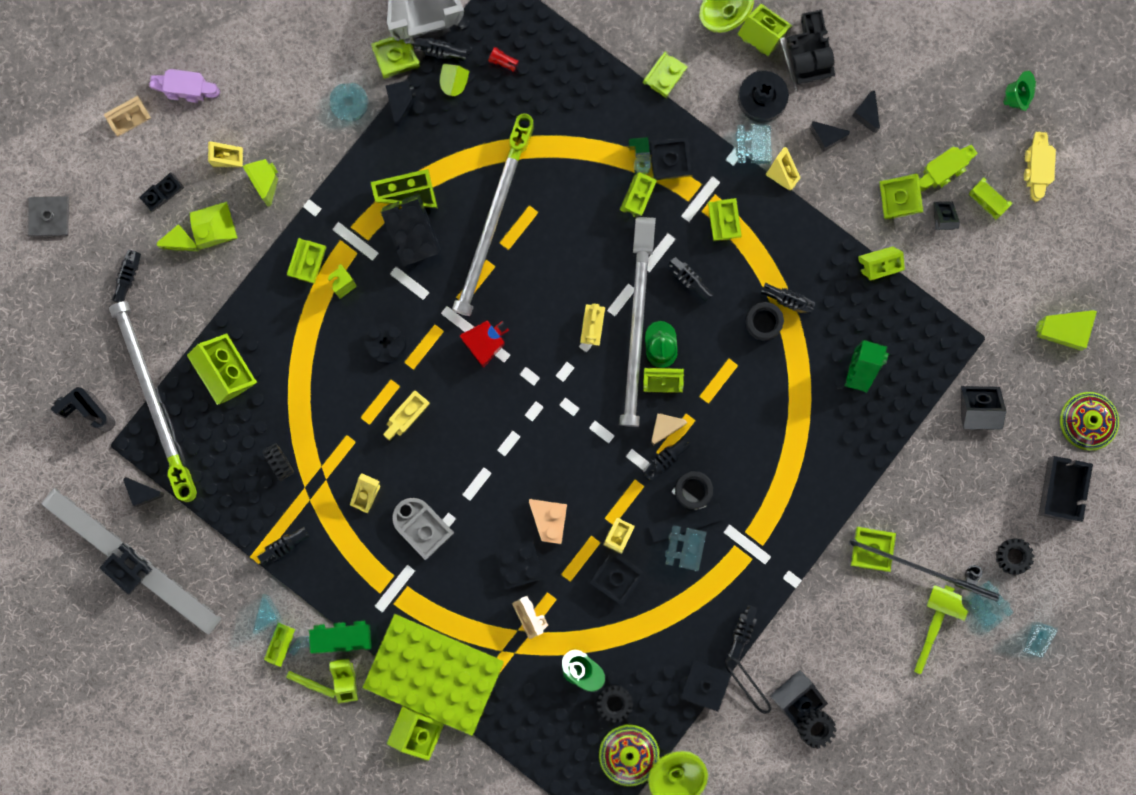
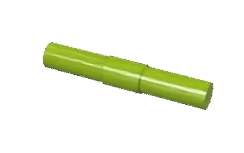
M292 671L288 672L287 679L334 699L335 690Z

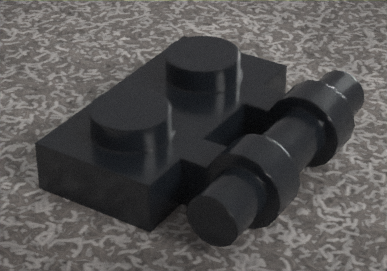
M122 543L118 549L123 554L118 557L115 553H112L99 569L125 593L130 595L143 581L138 575L139 572L143 571L146 575H149L153 569L147 565L148 562L145 559H141L134 553L135 550L132 547ZM127 559H130L136 565L133 569L125 563Z

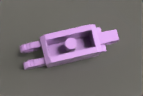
M169 69L165 72V75L151 76L150 79L151 89L163 92L168 99L179 100L180 97L186 98V101L197 103L198 100L203 101L204 97L216 98L220 94V90L215 83L206 82L203 76L196 72Z

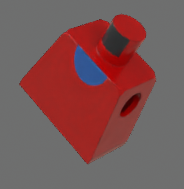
M486 321L460 335V338L482 367H485L505 345L501 336L509 331L503 321L494 328Z

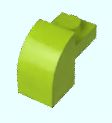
M339 659L329 662L338 704L358 700L355 672L350 659Z

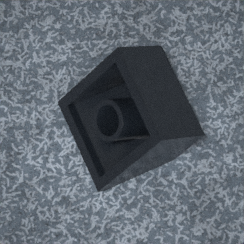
M961 386V420L963 428L972 430L1003 429L1007 411L1001 388Z
M801 670L792 675L770 695L776 705L797 729H799L797 726L798 722L802 723L800 717L805 718L804 713L806 711L810 714L811 709L814 711L816 709L822 710L828 704L813 682Z

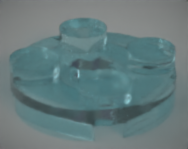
M356 83L339 84L330 94L331 110L342 121L353 122L358 120L368 109L369 101L367 94ZM346 98H353V105L345 106L346 102L344 100Z

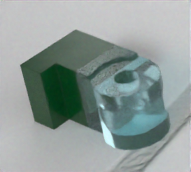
M648 137L629 139V150H634L635 153L633 170L635 174L641 172L647 175L651 166Z

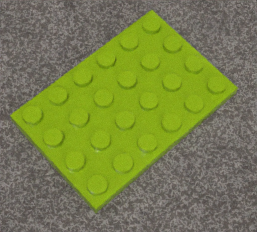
M394 614L362 688L473 736L504 661Z

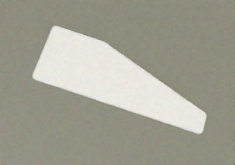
M783 37L780 39L795 86V90L797 91L788 47L785 38Z

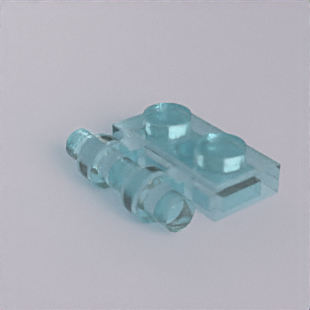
M738 125L737 132L735 133V139L738 144V148H736L738 163H745V156H751V163L770 164L771 127L751 125L750 131H745L744 125ZM745 140H750V147H745Z
M673 525L672 533H669L668 538L670 539L669 548L665 552V564L673 566L674 558L680 559V568L699 571L706 532L686 528L684 536L680 535L681 527ZM678 541L684 542L682 553L676 552Z
M989 580L983 584L985 589L999 594V589L993 586ZM973 592L962 600L987 633L1003 621L999 616L1000 612L1003 611L1007 617L1014 613L1009 607L1010 603L1004 600L1001 595L996 602L998 604L996 608L992 607L988 598Z

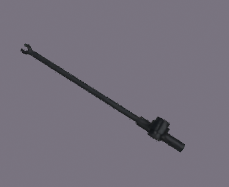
M851 538L849 541L851 546H858L951 582L959 588L997 602L999 600L1000 594L977 586L978 581L983 575L982 569L977 565L968 567L965 572L966 581L862 544L854 538Z

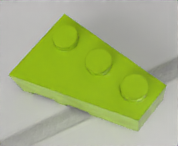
M428 169L371 182L376 203L392 204L399 201L401 205L403 199L419 194L424 207L438 208Z

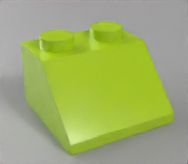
M760 4L745 20L737 35L746 43L755 46L760 53L769 56L792 25Z
M402 706L387 744L400 752L430 760L444 723Z

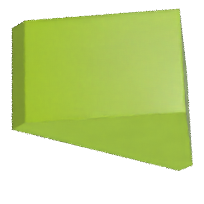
M179 224L157 242V246L160 249L199 252V247Z

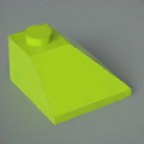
M264 159L242 166L267 207L271 206L278 178L275 175L278 171L274 164H269Z
M227 202L190 212L192 232L196 245L200 249L238 239Z

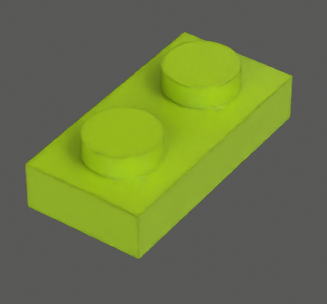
M282 623L277 624L264 658L265 661L279 667L282 666L293 638L294 628Z

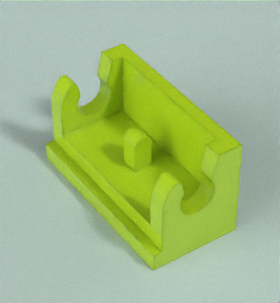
M641 172L634 175L620 211L631 212L632 216L635 217L642 216L657 180Z
M985 178L968 193L996 220L1013 204L1011 201H1006L986 182Z
M893 246L858 256L859 262L865 267V269H861V272L869 277V280L905 270L904 254Z
M340 264L339 268L328 277L329 281L333 280L334 277H338L333 282L332 289L339 299L357 287L351 276Z
M644 368L643 392L682 393L684 369Z

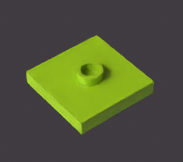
M389 37L371 44L383 79L420 67L412 43H405L403 39L397 41L393 37Z
M918 174L879 181L885 220L923 213Z
M856 527L854 539L862 544L893 555L896 533ZM853 546L850 566L891 572V559L858 546Z

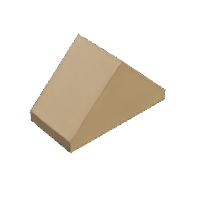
M657 414L651 440L652 445L657 444L687 424L686 420Z

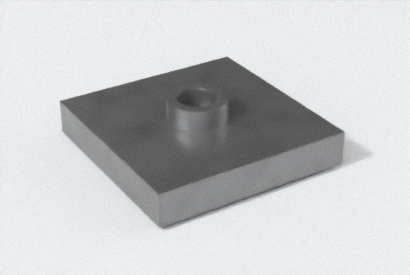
M29 197L28 235L69 236V197Z

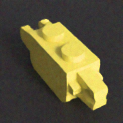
M1035 132L1032 146L1025 152V162H1028V168L1024 171V181H1027V186H1030V196L1035 202L1040 201L1045 196L1046 187L1054 181L1056 150L1053 146H1049L1048 134L1046 132Z

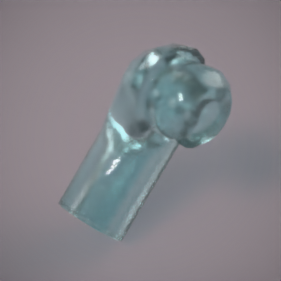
M309 636L298 637L287 651L295 656L301 648L310 649Z

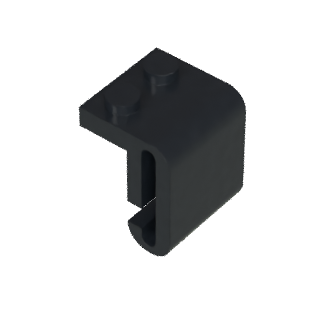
M76 387L66 396L56 399L53 403L54 406L50 408L55 415L66 418L77 409L84 418L93 421L90 424L92 427L102 431H110L115 426V419L96 396L81 387ZM83 398H84V399L86 400V402L92 407V409L97 413V415L102 419V423H99V422L95 421V420L98 419V417H97V416L95 415V413L89 408V406L83 401Z

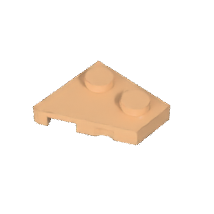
M529 499L541 540L543 542L561 544L567 505Z

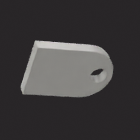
M405 499L396 506L393 512V523L396 530L425 560L454 534L445 522L420 499ZM404 505H409L412 509L409 516H402L400 512Z

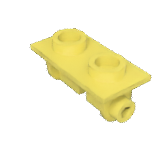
M586 304L580 343L600 346L605 307H600L599 304Z

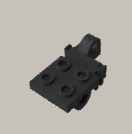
M822 9L803 13L801 15V24L804 33L787 37V44L794 42V45H791L789 48L797 85L836 76L834 70L835 59L833 50L829 46V37H823L828 34V30L826 31Z

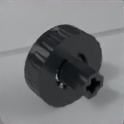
M763 70L751 73L743 80L738 92V104L741 111L746 117L756 122L764 123L775 120L783 113L788 103L789 91L787 84L782 77L771 71Z

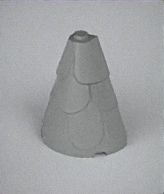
M388 0L387 26L391 36L397 41L403 39L405 43H415L416 38L427 39L428 37L437 39L450 32L449 28L453 24L458 25L463 17L464 9L459 0Z

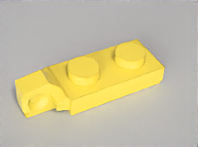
M414 391L389 418L387 423L389 428L383 435L389 441L396 434L401 436L430 403L417 391Z

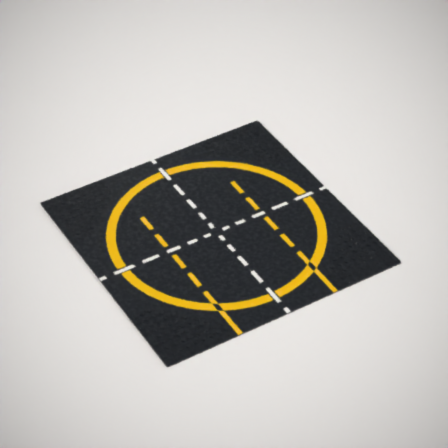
M470 0L464 7V14L458 25L453 24L449 28L450 32L438 39L450 42L454 47L467 49L468 56L466 62L454 58L445 60L425 55L419 63L420 67L415 68L406 79L410 86H414L416 97H412L414 104L399 127L395 126L388 101L155 389L182 466L186 467L191 474L197 491L196 498L191 502H184L175 496L168 477L170 465L147 401H145L115 438L111 447L332 623H345V626H354L353 622L365 621L366 625H370L372 649L366 650L375 657L394 614H397L504 661L473 734L549 795H639L647 785L648 780L639 785L624 786L612 781L604 773L600 764L599 752L606 735L619 726L636 725L647 730L654 737L659 748V759L672 752L705 708L681 698L693 661L695 660L729 673L724 662L728 658L727 655L734 640L732 635L740 614H744L747 606L750 605L757 608L755 615L757 622L749 643L745 644L739 662L742 660L984 342L985 336L901 272L869 280V277L861 272V269H865V267L859 262L858 256L873 252L794 191L786 189L768 177L766 170L668 96L665 98L650 88L651 86L644 84L643 77L541 0ZM494 48H498L503 54L518 60L517 65L509 62L510 65L516 67L514 72L499 64L496 65L488 61ZM443 64L457 65L469 71L466 86L461 94L450 96L441 89L440 75ZM521 114H528L533 119V131L527 149L520 155L470 303L473 306L471 315L465 316L452 311L455 300L459 301L473 261L510 151V136L516 118ZM522 121L519 124L521 128H527L530 125L527 121ZM519 134L518 142H515L516 146H519V144L522 143L521 134ZM648 137V141L688 137L692 177L657 180L642 216H637L655 218L653 254L648 255L636 416H640L639 427L620 426V415H624L637 258V253H633L636 217L632 216L631 212L620 211V208L634 175L641 172L653 178L651 155L635 157L634 150H629L628 141L629 139ZM428 169L438 208L425 207V210L440 244V253L402 266L396 251L397 246H394L381 215L382 207L389 204L375 202L371 182ZM736 198L742 237L713 241L708 202ZM298 238L326 246L315 284L287 276ZM674 257L682 263L685 262L702 278V283L713 293L707 302H704L694 291H689L672 274L673 271L669 268L668 263ZM340 264L357 285L356 288L341 299L332 289V284L338 277H334L331 281L328 280L329 275L336 271ZM765 282L781 290L782 288H787L813 301L815 306L812 313L807 315L793 311L783 305H779L776 302L777 300L761 294ZM763 302L772 303L777 306L782 312L784 319L783 327L778 335L766 341L758 340L751 336L746 329L745 323L751 308ZM586 304H599L600 307H605L600 346L580 343ZM762 310L755 314L753 324L759 332L767 333L774 329L776 318L770 311ZM486 321L493 328L503 321L509 331L501 336L505 345L485 367H482L461 340L460 335ZM654 322H667L675 329L678 350L677 358L673 364L664 367V369H684L682 393L643 392L644 368H660L652 365L646 354L645 335L648 327ZM389 323L398 327L405 338V349L393 362H378L370 356L366 349V336L369 330L378 324ZM228 334L257 383L233 399L217 405L187 355L198 344ZM383 338L380 344L383 345V348H387L391 341ZM863 340L886 346V353H888L886 364H883L868 392L845 386L854 349ZM414 391H417L430 405L401 436L396 434L389 441L383 435L389 428L387 425L389 418ZM657 414L686 420L687 424L657 444L652 445L651 440ZM682 436L685 437L691 446L678 456V461L663 474L652 481L648 480L642 471L650 461L666 447L673 446ZM275 443L281 448L294 470V474L282 481L278 479L262 452ZM178 470L176 477L180 478L182 471ZM691 471L705 474L711 480L713 495L704 507L719 503L724 520L653 542L648 528L649 525L698 510L688 509L678 502L675 495V486L678 480L684 474ZM361 473L379 481L380 489L368 513L350 506ZM698 479L688 480L682 488L684 497L690 502L700 501L704 498L706 492L704 484ZM188 487L182 490L183 498L187 497L190 493ZM417 498L424 501L454 532L427 560L408 543L394 526L393 512L396 506L405 499ZM529 499L567 505L561 544L543 542L541 540ZM404 505L400 512L402 516H409L412 509L409 505ZM616 518L635 526L622 553H616L645 573L622 606L590 584V581L610 553L614 551L603 544ZM302 527L306 528L310 537L297 544L295 550L274 563L271 560L266 564H261L257 556L266 551V546L284 535H291ZM533 541L543 579L505 590L495 551ZM526 596L533 604L535 616L544 615L548 624L542 630V634L530 640L512 604ZM572 650L582 651L598 664L605 675L603 686L596 691H586L577 684L569 682L564 676L562 660L566 653ZM732 660L727 662L733 672L738 664ZM613 685L626 689L633 701L631 714L623 721L616 723L605 720L597 709V698L600 692L606 687ZM612 696L607 701V707L612 712L619 711L623 706V702L618 696ZM629 752L626 754V759H633V753Z

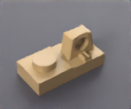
M527 596L512 603L529 640L542 634V630L548 624L544 615L535 616L533 604L528 600Z

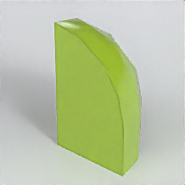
M443 64L440 85L444 93L450 96L461 94L466 86L469 71L457 65Z

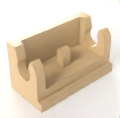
M138 96L104 114L117 137L151 119L142 100Z

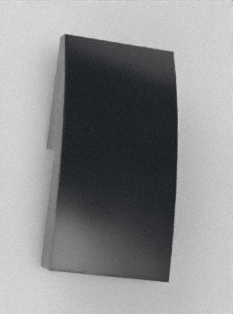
M169 173L157 185H152L139 198L153 212L185 187L173 173Z

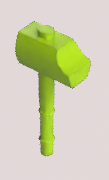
M936 585L933 587L927 607L936 611L920 657L917 660L918 662L914 670L916 673L922 674L945 614L963 621L966 619L968 610L962 604V595L954 592L955 588L945 585V588Z

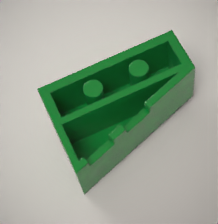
M863 340L854 349L845 386L868 392L880 368L887 362V347Z
M365 621L353 622L354 626H345V623H333L332 628H325V624L313 625V629H309L310 654L372 649L370 625H366Z

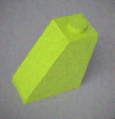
M1091 310L1045 316L1036 325L1037 337L1082 351L1087 348L1097 311Z

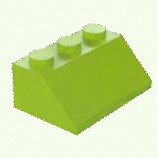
M228 334L198 344L187 355L217 405L233 399L257 383Z

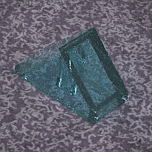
M263 594L253 629L254 634H260L283 620L270 595Z
M1032 622L1024 652L1043 658L1058 632V628L1040 622Z

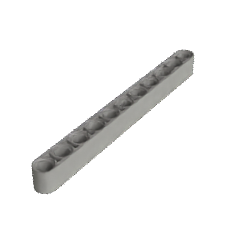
M53 488L41 503L108 557L112 553H115L118 557L123 554L118 549L123 543L120 541L121 539L113 532L106 530V527L99 521L92 519L91 515L81 507L78 508L75 505L76 503L67 496L60 494L58 489ZM135 550L134 553L141 559H145L148 562L147 565L153 569L149 575H146L143 571L139 572L138 575L143 579L141 583L210 635L222 618L219 615L216 616L213 613L214 611L204 603L198 602L195 596L188 591H184L181 585L173 579L170 580L167 574L158 567L152 566L149 560L142 555H138ZM127 559L125 562L131 569L136 566L130 559Z

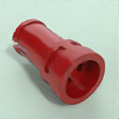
M498 48L493 49L488 60L514 72L516 67L510 65L509 62L514 65L518 64V60L503 54Z

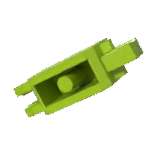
M972 145L962 149L951 147L924 167V176L919 179L920 190L923 192V190L925 191V189L931 186L934 189L938 186L943 188L951 182L950 178L952 176H961L967 171L965 168L969 165V162L978 154Z

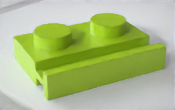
M664 51L643 83L651 86L650 88L667 98L688 66L673 56L670 57Z
M736 198L708 202L713 241L741 238Z
M298 238L287 276L315 284L326 246Z

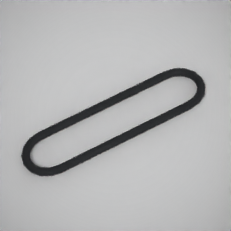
M726 658L724 662L725 667L756 709L764 714L771 712V704L737 659ZM729 660L736 662L767 703V711L760 709L728 666L727 662Z

